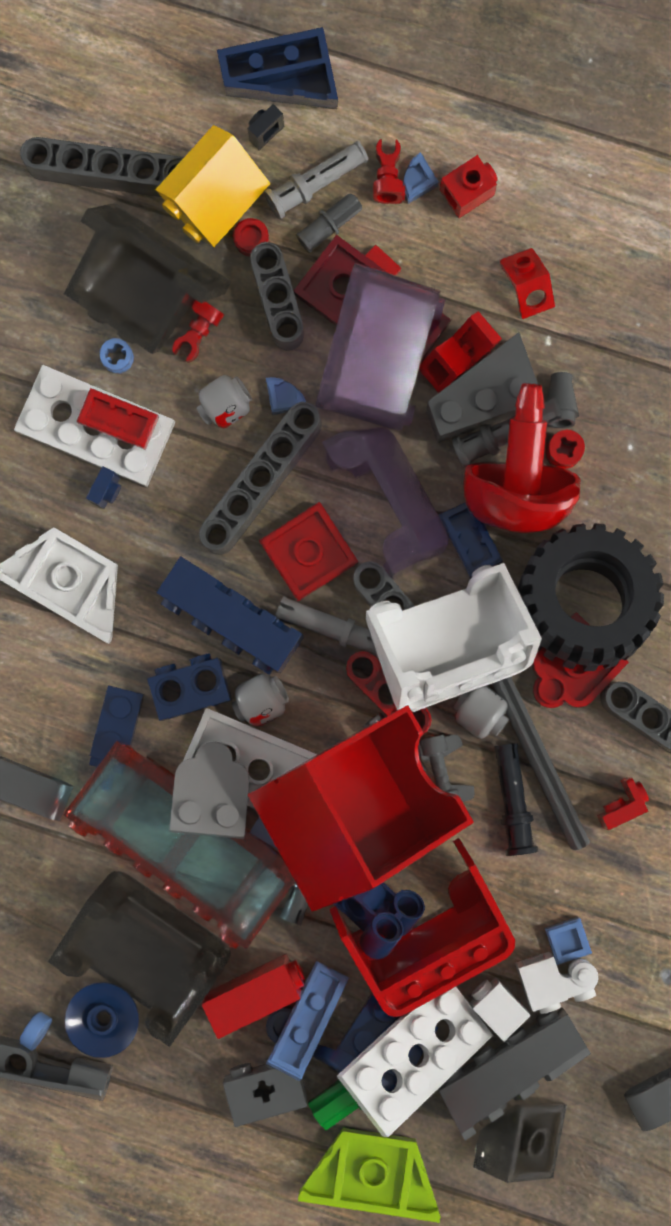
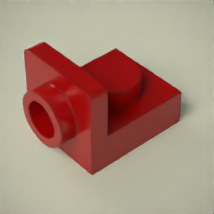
M630 777L620 780L629 800L625 802L623 797H620L603 805L605 812L597 815L603 829L611 830L649 812L645 805L649 801V797L640 781L635 783L633 778Z

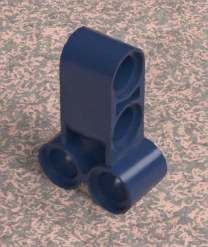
M385 883L369 891L334 903L340 911L363 931L360 937L361 949L366 955L374 959H383L388 956L401 937L411 931L425 911L424 901L419 894L412 890H401L396 894Z

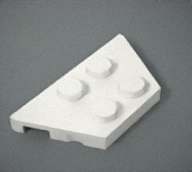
M54 527L39 536L38 540L32 544L25 545L17 550L15 555L0 563L1 581L110 644L113 636L117 564Z

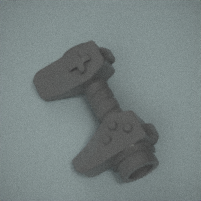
M442 734L419 740V756H421L422 760L430 761L436 786L445 792L457 794L462 802L473 799L475 795L474 786L451 785L444 760L445 756L463 746L458 735L444 737Z

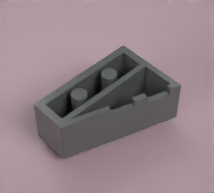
M519 332L428 401L426 413L437 443L480 429V426L483 424L492 425L516 415L515 403L521 385L523 383L538 384Z

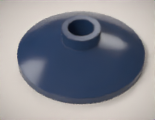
M107 982L93 983L82 988L70 1000L65 1013V1029L72 1044L82 1053L96 1058L111 1057L125 1050L133 1041L139 1026L138 1008L131 995L120 986ZM101 1011L109 1013L110 1022L106 1024L101 1023L98 1020V1013Z

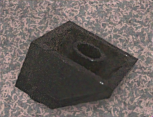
M561 1102L517 1104L507 1110L502 1116L480 1130L475 1147L476 1154L473 1168L506 1183L552 1179L554 1177L567 1105Z

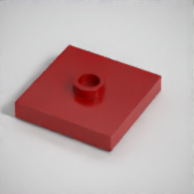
M320 502L259 540L298 602L359 564V561Z

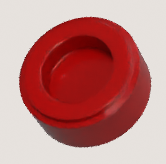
M244 219L234 229V244L241 254L250 257L256 245L262 242H269L268 229L258 219Z

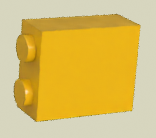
M213 125L155 190L165 200L162 207L173 218L183 221L185 226L182 230L189 238L196 243L202 240L215 247L271 183L234 135Z

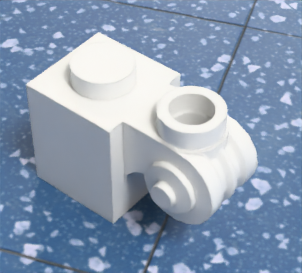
M550 952L515 963L528 1005L532 1011L539 1010L541 1014L549 1013L561 1007L560 1002L566 1001L568 998L574 997L575 1002H581L596 996L594 988L598 982V972L585 959L573 960L569 964L568 974H562L558 971L554 956Z

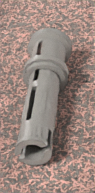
M356 141L351 146L328 158L302 175L300 173H293L289 177L290 180L274 190L268 188L264 191L266 201L275 216L281 220L285 217V212L302 202L304 204L309 203L313 198V193L363 163H367L369 160L367 153L361 143Z

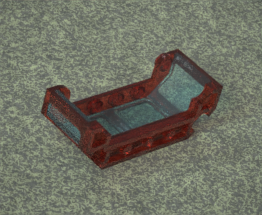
M116 741L63 815L70 820L67 825L83 837L90 833L94 836L100 835L106 840L103 845L118 856L125 853L135 861L133 867L148 878L155 875L165 883L162 888L168 894L178 900L182 896L194 904L192 910L208 922L212 918L218 922L217 927L221 930L218 936L226 944L234 949H237L239 945L247 949L295 883L283 858L279 856V852L274 847L250 833L251 830L245 827L244 839L170 833L175 775L148 756L145 758L124 741Z

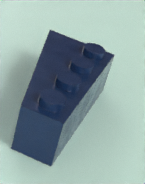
M182 556L179 557L156 592L164 597L161 605L178 616L184 610L194 617L191 623L193 626L207 635H210L212 630L225 637L221 644L236 654L240 655L243 650L255 657L252 664L268 675L273 670L281 674L304 639L302 633L284 625L285 623L262 608H258L246 597L226 587L222 582Z

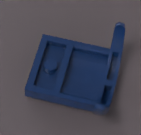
M371 992L337 1048L333 1050L318 1044L312 1057L340 1073L401 1016L393 1017L387 1015ZM417 1044L411 1047L408 1054L409 1061L413 1066H416L423 1054L422 1048ZM387 1070L381 1080L382 1086L387 1092L394 1090L397 1085V1076L392 1070Z

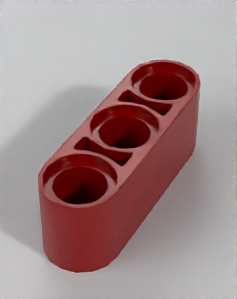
M361 651L353 654L347 661L346 666L349 679L386 716L396 712L397 708L394 703L387 705L378 698L379 688L383 684H387L380 661L369 652ZM365 658L371 662L373 671L368 678L361 679L353 674L352 664L355 660ZM427 708L419 710L424 716V724L421 727L423 734L428 731L432 721L431 714Z

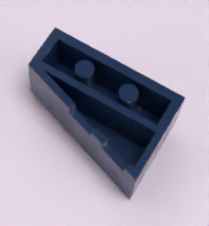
M323 27L217 50L226 96L337 109L338 96Z

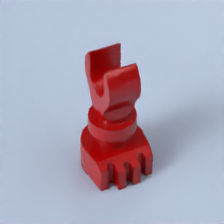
M382 139L378 141L376 146V159L381 167L377 170L378 180L373 183V199L378 203L402 204V200L405 201V185H403V181L398 179V169L395 168L401 154V146L397 139L395 151L392 154L383 153Z
M199 297L191 305L194 312L198 315L197 320L194 321L192 319L189 324L191 329L182 337L177 338L172 346V351L176 355L183 344H191V353L185 360L187 363L194 361L198 357L200 342L203 336L207 337L209 334L208 327L210 324L217 327L224 317L222 312Z

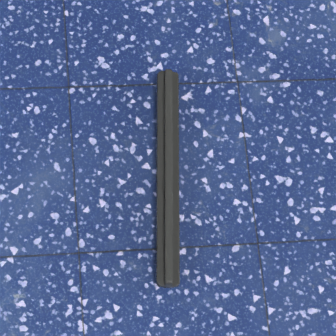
M512 677L492 683L496 693L506 700L508 704L506 714L570 848L576 851L586 847L589 844L588 836Z

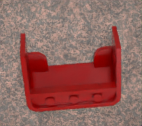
M460 838L454 840L453 843L468 870L457 875L449 884L448 895L454 907L402 936L385 958L374 959L366 955L360 946V937L363 931L360 929L351 933L337 907L334 906L329 909L341 940L380 1007L387 1015L393 1017L406 1015L505 960L514 951L515 938Z

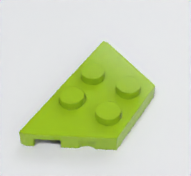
M342 1128L298 1194V1201L437 1223H440L441 1218L415 1138L395 1135L383 1137L380 1133Z

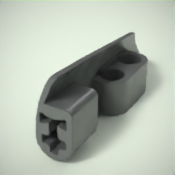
M0 1036V1079L99 1101L105 1099L113 1065L79 1057L75 1058L71 1069L38 1062L36 1048L30 1051L20 1044V1040ZM10 1055H22L27 1062V1067L25 1069L15 1068L11 1064Z

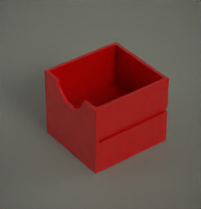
M409 705L345 738L247 794L312 912L374 889L474 823L461 798L457 794L445 792L437 787L424 771L418 752L419 740L423 735V731Z

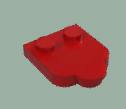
M577 612L570 616L579 623L591 626ZM542 646L537 651L532 663L533 672L538 677L533 684L534 698L541 706L546 708H556L564 703L574 708L587 706L629 662L622 659L616 666L605 669L603 665H600L595 671H584L583 665L576 664L574 669L563 667L564 660L555 657L552 662L543 656L546 649Z

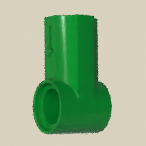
M340 1080L308 1101L313 1116L325 1131L356 1109L362 1110Z

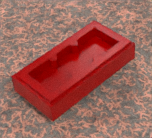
M90 388L76 422L146 450L159 416Z

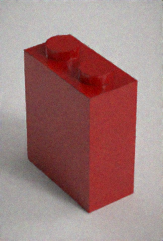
M286 953L208 991L201 1005L217 1039L300 1000L305 976L296 959L290 961Z

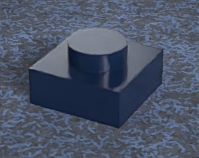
M102 466L86 499L102 509H105L107 503L112 504L121 489V484L118 483L120 480L118 474Z

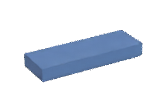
M318 961L314 963L302 988L301 999L296 1001L266 1064L298 1081L302 1079L349 977Z

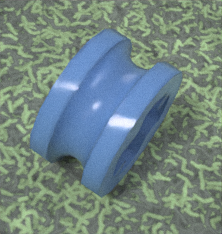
M120 338L107 340L100 349L101 362L112 373L121 374L126 372L134 362L132 349L126 341ZM117 348H122L121 352L123 355H126L125 360L119 359L117 364H111L113 361L108 357L109 352L115 353Z

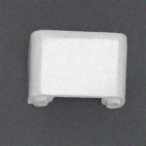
M504 563L493 567L491 565L482 566L472 573V578L469 580L466 589L402 611L397 603L381 601L366 611V622L397 710L409 705L411 711L415 712L521 673L534 662L542 639Z

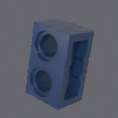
M208 653L189 659L191 666L177 669L176 664L154 669L156 676L147 678L159 721H165L232 701L220 658L212 659L211 654ZM210 670L215 674L217 681L212 690L205 692L199 688L197 679L200 673ZM169 681H176L181 687L180 697L173 702L167 701L163 696V687Z

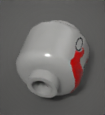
M222 375L199 391L198 395L201 405L197 407V411L207 425L214 423L216 426L225 429L250 411L249 402L252 401V397L237 376L232 379L228 375Z
M261 673L237 686L235 690L236 701L232 702V707L241 722L247 720L252 726L261 727L284 714L285 704L289 702V697L278 677H271L268 674Z

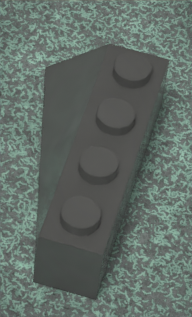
M563 1008L539 1015L536 1018L538 1023L526 1030L523 1027L518 1028L505 1040V1043L495 1049L492 1046H488L478 1051L473 1056V1062L463 1068L460 1067L439 1088V1092L465 1141L476 1134L473 1128L475 1124L487 1119L493 1122L504 1114L503 1110L507 1107V1102L511 1099L524 1101L539 1088L540 1084L538 1081L544 1077L546 1081H552L591 1054Z

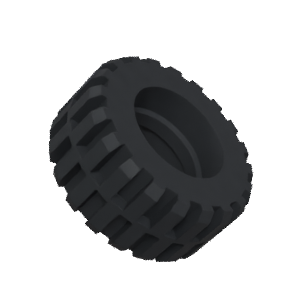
M584 523L573 525L568 533L562 528L554 532L550 540H543L536 548L534 555L530 557L518 585L519 594L542 638L540 645L546 649L543 656L552 662L555 657L563 659V667L574 669L576 664L583 665L584 671H595L600 665H603L605 669L616 666L620 660H627L643 645L657 626L661 617L659 611L664 606V594L659 592L664 583L661 573H653L657 563L651 554L646 557L642 554L643 544L637 539H634L632 543L624 538L626 532L618 528L613 533L605 531V524L594 523L591 530H586ZM574 570H590L605 576L613 583L620 595L622 611L619 617L612 624L605 626H588L572 619L562 609L556 596L555 589L560 577Z

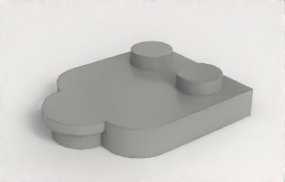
M208 742L199 748L196 758L186 759L177 767L173 789L170 833L244 839L249 774L244 766L232 761V754L224 744Z

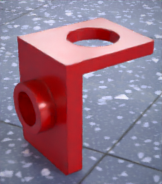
M533 248L500 260L501 268L515 288L522 319L555 307L550 273ZM536 290L544 291V298L539 304L533 306L526 304V299L530 293Z

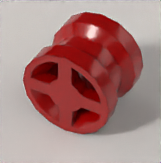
M566 429L557 432L546 446L545 454L548 462L554 467L562 469L572 468L584 455V440L580 434L573 430Z

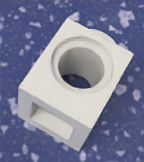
M497 977L491 982L487 979L484 980L471 994L474 997L470 1002L472 1009L503 1041L508 1039L531 1016L528 1010Z

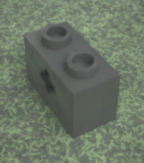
M251 1063L237 1065L229 1070L230 1074L225 1075L223 1086L234 1127L307 1107L308 1097L303 1079L298 1081L268 1064L251 1067ZM261 1080H265L266 1085L271 1086L269 1094H265L263 1089H258Z

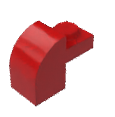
M478 311L471 315L451 338L434 348L419 365L418 369L437 392L440 393L491 354V350L502 338Z

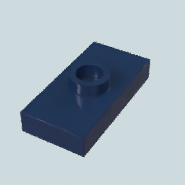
M466 502L439 514V519L470 579L472 578V573L482 566L491 565L493 567L503 563L484 523L474 517L468 509Z

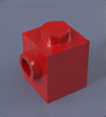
M476 155L442 177L439 190L457 217L461 218L495 195L498 177L492 166L488 162L483 164L479 156Z

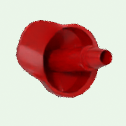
M523 383L521 385L515 403L516 415L510 418L506 462L470 464L465 467L463 479L464 497L467 507L477 520L495 528L523 534L556 527L566 519L580 498L581 482L580 477L570 470L543 465L547 421L542 420L543 409H545L542 385Z

